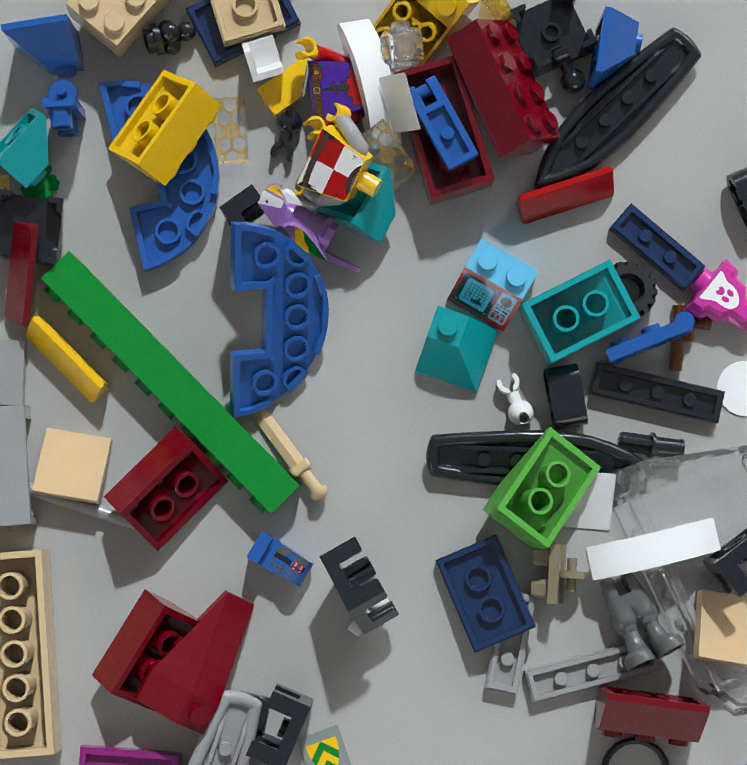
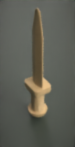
M266 409L253 413L257 424L291 468L288 472L295 478L300 477L312 493L309 496L311 499L316 501L324 499L327 495L326 485L322 486L311 472L312 464L307 457L305 459L302 457Z

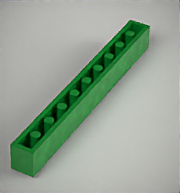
M68 251L41 277L48 285L44 291L57 304L62 300L70 308L66 313L78 326L85 323L93 331L89 337L102 350L107 346L115 354L112 360L123 372L126 373L130 369L138 377L134 383L147 396L153 393L161 401L157 406L169 419L176 416L184 424L180 430L194 443L199 440L207 448L203 453L216 467L222 463L230 471L226 477L239 490L245 487L253 495L249 501L262 514L266 510L274 514L301 487L73 253Z

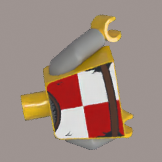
M336 102L334 103V106L337 108L336 115L334 116L329 113L326 115V120L335 123V126L328 125L322 127L306 164L297 178L296 185L302 187V189H294L295 195L305 196V198L319 207L341 205L344 201L347 202L353 199L358 190L374 197L382 184L380 178L367 172L373 161V156L368 152V145L351 119V110L347 106Z

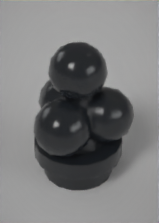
M163 20L158 26L156 23L149 24V28L142 29L148 54L156 53L158 56L165 53L168 55L178 54L182 47L181 40L190 41L195 37V26L188 21L182 22L177 26L170 20Z

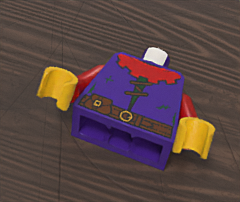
M304 37L296 41L297 44H301L305 48V51L295 53L296 59L304 60L310 57L312 60L307 62L313 116L306 120L303 126L310 125L314 131L306 136L307 139L311 141L316 139L322 127L328 125L335 126V123L326 120L328 113L336 115L337 108L334 106L335 102L347 106L351 110V119L357 125L361 117L365 116L351 58L345 57V55L333 49L316 45V42L310 37Z

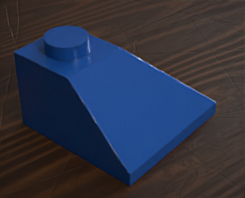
M605 6L596 25L595 38L597 44L592 52L587 84L588 89L596 88L613 72L631 60L635 53H640L643 34H638L639 22L612 7Z
M67 14L1 24L2 32L16 50L51 75H57L59 78H70L75 76L76 72L85 71L79 33Z

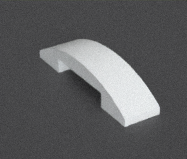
M369 19L339 23L337 27L345 57L350 56L365 112V117L361 120L364 131L367 132L366 136L368 139H376L379 131L375 125L383 120L397 144L400 145L401 132L393 133L379 83L380 77L391 75L383 47L381 51L382 44ZM382 123L378 125L380 129L384 127ZM381 132L378 140L382 146L389 145L391 137L388 132ZM369 141L368 147L370 151L380 149L376 141ZM392 141L391 146H396L394 141Z
M713 518L585 547L593 581L654 568L721 550Z

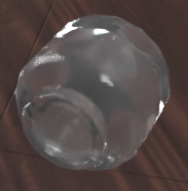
M408 21L391 23V29L384 31L380 36L383 63L389 65L393 72L417 66L424 59L421 31L410 27V22Z

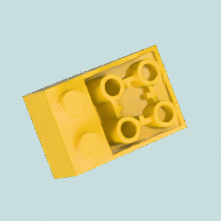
M391 0L373 25L379 39L381 37L383 40L381 42L382 47H384L383 50L391 51L390 53H385L387 60L400 71L428 63L447 42L446 38L459 29L479 3V0Z

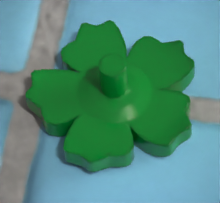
M48 165L44 169L47 173L37 185L33 186L30 184L27 188L22 186L20 188L22 195L36 196V198L47 199V196H52L50 190H58L60 184L56 175L51 174L52 167Z

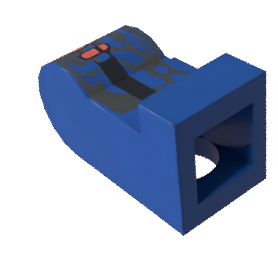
M261 531L246 556L253 562L274 574L277 573L299 587L314 565L310 560L265 531Z

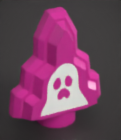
M727 259L713 272L705 268L689 287L695 295L685 311L698 319L707 317L715 323L728 321L738 329L747 330L746 287L737 278L738 270Z

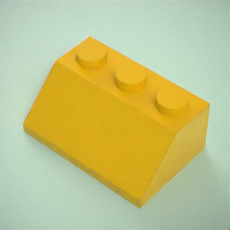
M163 70L110 144L108 150L150 179L166 186L169 180L175 177L179 166L188 153L194 150L198 139L205 129L214 122L216 114L222 105L197 83Z

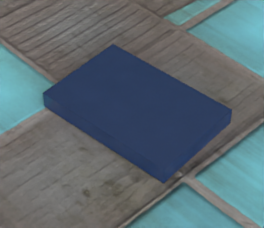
M202 0L186 8V12L195 26L215 68L244 54L241 43L224 47L210 0ZM278 0L286 29L272 33L274 38L301 25L289 0Z
M497 534L435 560L474 653L537 627Z

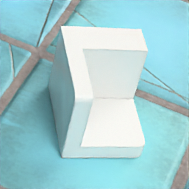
M272 34L241 43L253 82L284 73Z

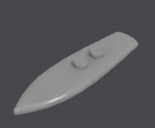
M224 690L220 704L204 734H201L188 765H249L251 757L246 756L252 740H255L262 702L245 692Z

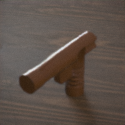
M672 305V322H674L678 313L685 311L684 305ZM694 317V329L711 330V319L707 317L700 319ZM694 329L689 335L670 342V371H682L683 343L694 340Z

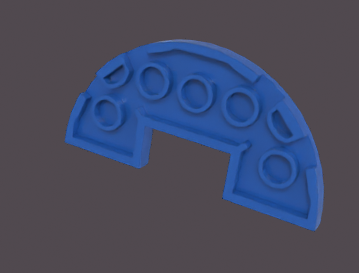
M127 80L99 83L112 140L115 139L152 86L138 81ZM207 129L198 139L194 150L188 153L183 160L175 177L169 180L166 186L156 182L160 200L129 207L145 272L166 265L187 251L201 236L213 215L219 195L220 168L217 153Z
M231 222L230 288L234 291L262 289V348L230 351V414L233 418L253 414L272 406V401L287 391L291 393L309 373L307 369L315 355H319L321 352L329 319V304L325 284L310 256L298 244L281 232L264 225L249 222Z

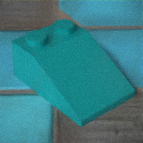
M610 259L541 293L518 307V311L547 367L641 318Z

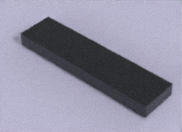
M600 362L595 363L589 395L714 424L719 422L725 391Z

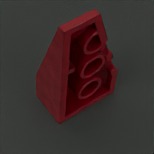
M225 590L197 619V624L184 637L180 636L173 643L175 647L162 660L158 659L149 668L134 698L174 723L204 734L220 704L254 604Z

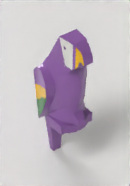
M274 183L264 189L258 204L275 228L283 226L291 240L298 244L305 252L359 273L360 267L326 250L338 227V224L333 222L334 218L327 217L322 220L307 208L288 203L285 195L280 191L282 187L280 184Z

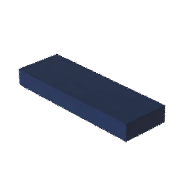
M632 203L609 228L611 232L682 292L687 289L705 268L701 261Z

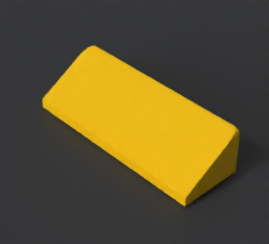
M34 316L31 319L26 332L28 340L89 402L95 403L109 389V384L43 318Z

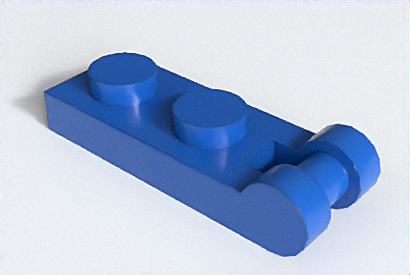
M433 75L426 79L425 84L416 89L414 86L411 87L410 92L416 114L448 172L478 157L475 146L437 78ZM432 95L436 102L426 107L422 100Z
M683 311L676 315L674 322L663 327L656 323L640 330L642 335L629 340L628 336H623L609 343L611 348L605 350L610 364L615 365L689 335L694 329L695 320L693 315Z

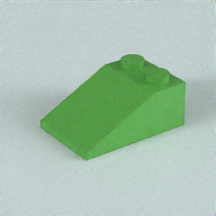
M549 427L502 480L482 510L531 548H549L601 467Z

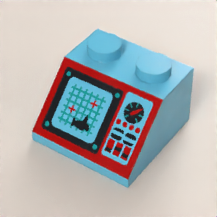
M481 238L447 301L503 333L539 271Z

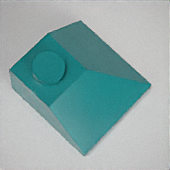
M32 107L0 141V166L25 188L30 184L33 186L37 185L47 172L44 169L49 164L46 116Z
M371 163L367 172L382 180V184L374 197L358 190L353 199L347 202L344 201L341 205L318 206L316 211L325 217L334 218V222L357 235L380 243L396 215L392 170L388 167Z
M437 306L415 371L477 392L498 331L467 315Z

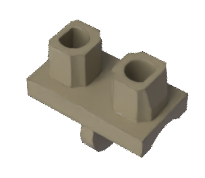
M552 543L546 549H533V565L549 566L548 579H532L531 596L547 600V604H563L565 578L566 591L576 592V579H586V572L577 571V558H567V570H565L567 544Z

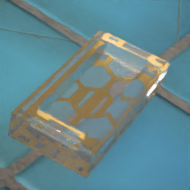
M245 96L214 98L222 105L214 120L215 150L219 164L249 162Z
M381 119L362 134L368 145V152L373 156L372 163L388 167L392 170L393 191L419 172L384 119Z

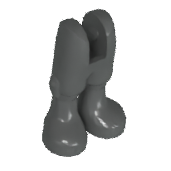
M633 573L620 575L627 594L619 596L609 578L603 579L600 582L602 594L612 618V626L620 636H623L627 646L628 654L624 659V663L628 672L644 667L655 660L652 651L644 643L638 632L637 623L644 628L657 659H661L685 645L683 638L679 634L667 633L660 625L656 605L650 601Z

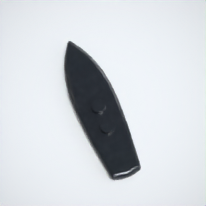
M672 27L592 90L558 127L561 137L549 143L538 167L534 187L540 189L580 176L597 167L618 151L651 118L699 61L701 52L694 41L681 30Z
M502 430L434 434L430 437L426 451L428 473L434 477L499 486L502 480L546 430ZM556 431L601 467L598 473L616 474L615 482L628 478L648 467V463L645 460L612 442L590 435Z

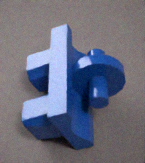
M58 80L49 88V98H41L42 108L49 115L51 127L57 130L59 137L79 136L78 120H86L85 109L77 99L78 92L76 87L68 80Z

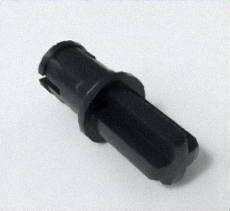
M624 431L619 433L617 445L632 453L646 454L647 458L660 456L681 460L684 455V439L658 437L653 432L649 435Z

